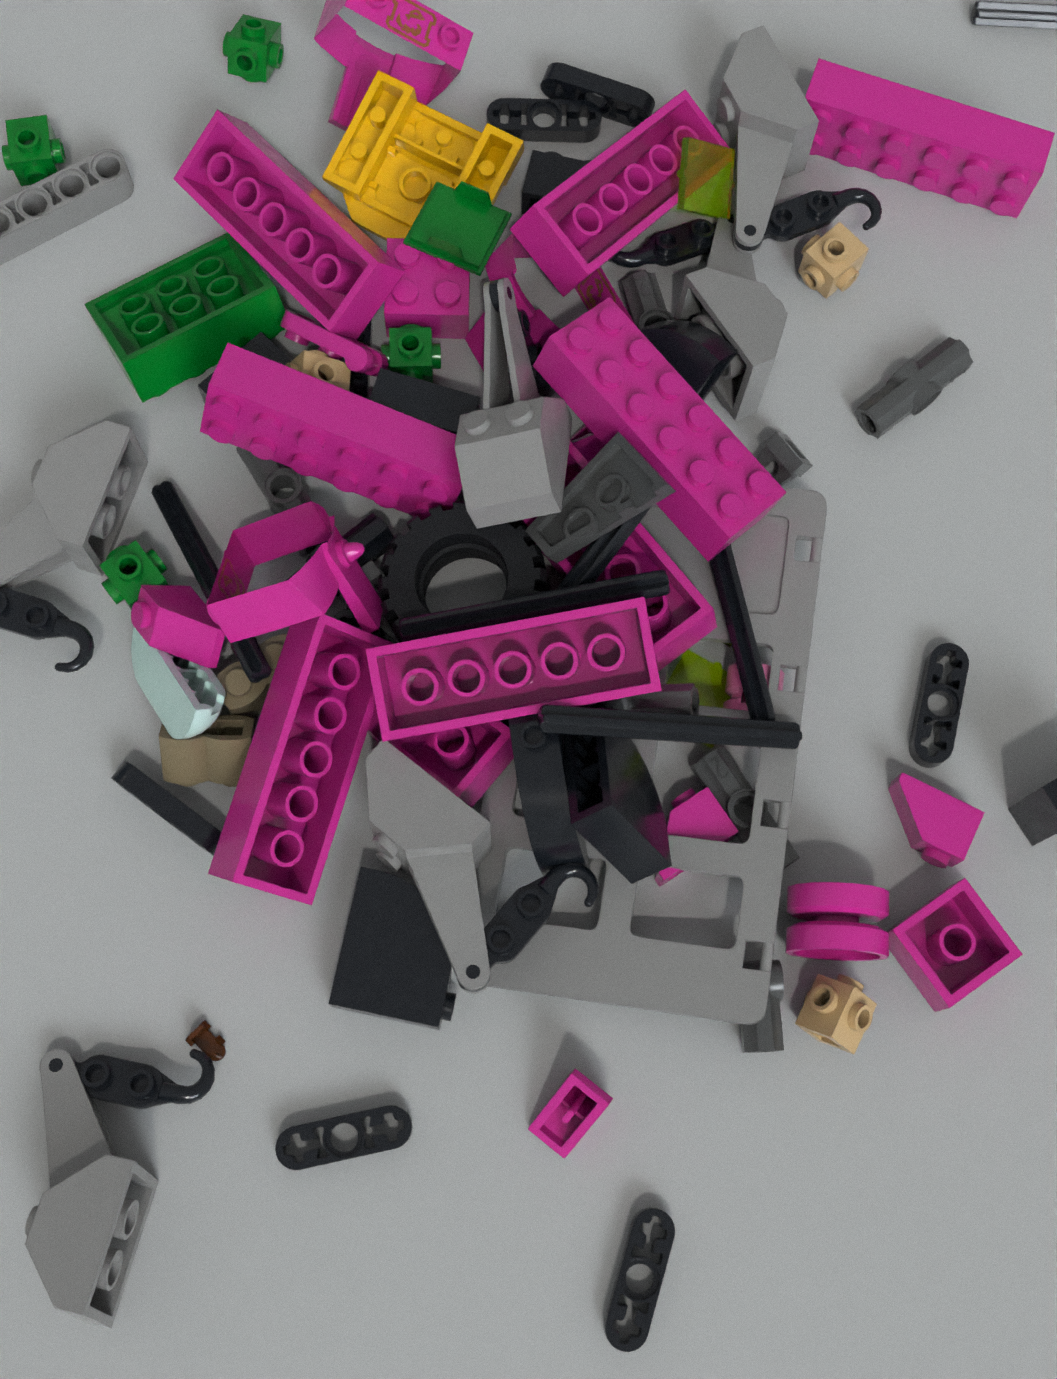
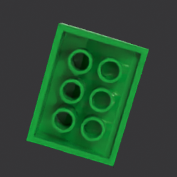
M228 232L84 304L142 403L165 394L170 388L190 378H196L207 369L217 365L227 343L242 348L260 332L270 340L276 337L279 332L285 330V328L280 326L285 309L275 285L250 254Z

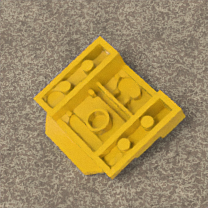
M378 70L329 162L322 179L343 193L354 224L386 241L387 238L405 239L436 181L453 189L463 181L489 192L491 203L494 205L503 186L507 185L524 152V141L488 123L481 133L418 102L414 87Z

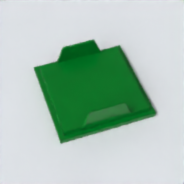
M436 181L403 244L481 276L512 213L493 206L489 192L461 181L453 189Z

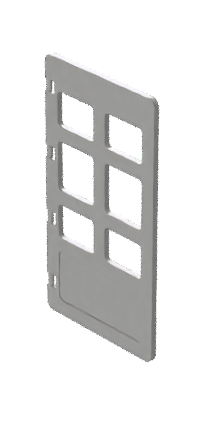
M783 488L787 493L764 518L732 542L731 547L757 646L767 647L773 652L768 690L775 713V721L796 722L801 729L827 503L824 496L817 491ZM654 504L640 523L714 609L717 628L703 637L701 641L731 644L710 561L708 562L658 505ZM797 540L812 541L809 561L794 560ZM543 555L550 584L549 591L556 590L563 581V578ZM669 664L659 671L661 684L667 683ZM781 668L796 669L793 692L778 690ZM699 705V715L750 719L749 712L746 710ZM508 719L500 720L509 727ZM631 739L653 780L658 740ZM758 747L760 749L750 836L747 842L738 844L668 835L672 866L668 868L736 877L743 882L736 944L732 948L723 949L634 936L631 932L638 881L631 884L586 840L588 858L603 860L606 863L597 926L592 930L544 924L513 961L506 964H495L491 968L490 982L487 987L743 1025H753L761 1021L766 1014L798 748ZM514 759L483 794L480 815L490 822L492 851L475 869L484 928L498 910L507 853L512 849L533 851L525 819L523 816H517L514 812L518 789ZM764 802L780 803L777 828L761 826ZM746 942L762 944L759 970L743 968Z

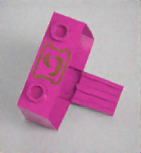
M326 0L314 40L345 66L328 122L344 131L347 130L378 70L414 87L417 101L424 105L429 104L460 73L473 32L417 0ZM345 6L444 61L445 64H432L411 59L397 53L392 55L356 35V30L348 25L337 13Z
M512 233L490 255L485 266L490 281L502 278L510 280L515 294L516 306L519 311L524 310L529 318L532 340L534 344L540 343L543 348L549 336L560 330V328L540 309L535 310L522 292L514 276L517 270L514 259L532 257ZM601 267L575 287L588 311L610 297L633 322ZM485 312L464 338L483 372Z
M312 501L233 530L228 546L224 551V557L210 597L206 602L210 618L220 626L230 643L279 630L324 615L331 606L338 589L361 629L368 633L379 629L383 610L381 607L382 600L356 560L365 551L363 544L348 542L344 539L335 526V516L329 517L322 506ZM328 541L321 544L311 559L289 580L247 593L256 565Z

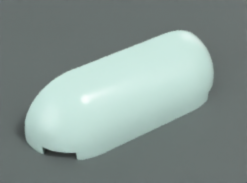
M133 627L131 655L135 678L169 735L174 739H187L207 730L221 713L226 696L224 687L212 669L149 646L136 628Z

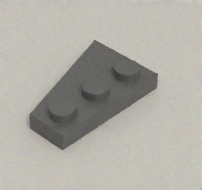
M617 432L564 488L561 512L537 517L525 531L549 559L559 563L676 491L622 434Z

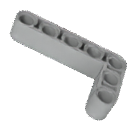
M113 149L97 151L1 200L0 232L7 231L0 234V265L129 199L134 191V184L124 156Z

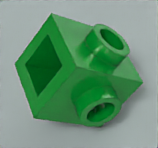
M243 14L231 32H226L223 40V55L228 57V74L240 76L249 82H267L275 68L279 69L283 61L284 46L281 44V23Z
M47 115L5 120L8 145H2L3 160L6 169L14 171L21 186L32 185L60 171V164L66 163L65 150L61 138H56Z
M406 324L400 328H389V344L381 345V352L388 359L387 370L434 383L433 369H441V343H432V328L421 327L416 324Z
M136 540L128 546L121 545L112 550L107 555L106 561L99 565L108 578L101 584L116 605L124 600L129 608L132 609L133 604L138 600L141 585H169L162 575L168 569L152 548L145 553Z

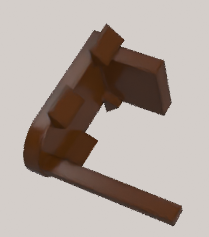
M205 1020L185 1041L191 1047L196 1044L212 1061H220L226 1054V1049L223 1045L226 1041L220 1035L215 1037L209 1031L212 1026Z

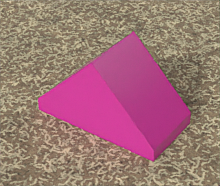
M575 1068L544 1106L528 1130L565 1159L608 1107L613 1098Z

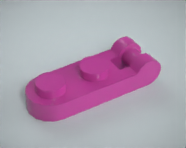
M288 309L285 310L280 326L287 330L284 337L304 346H308L311 341L319 345L318 351L326 353L329 358L341 361L342 357H344L347 368L354 372L377 377L380 368L388 369V359L382 352L353 338L330 333L320 322Z

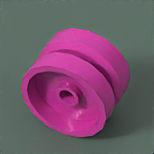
M810 882L788 886L786 912L797 919L807 922L794 923L787 927L786 954L801 958L832 961H877L889 957V933L878 926L865 924L879 922L889 915L888 890L872 885L842 882Z

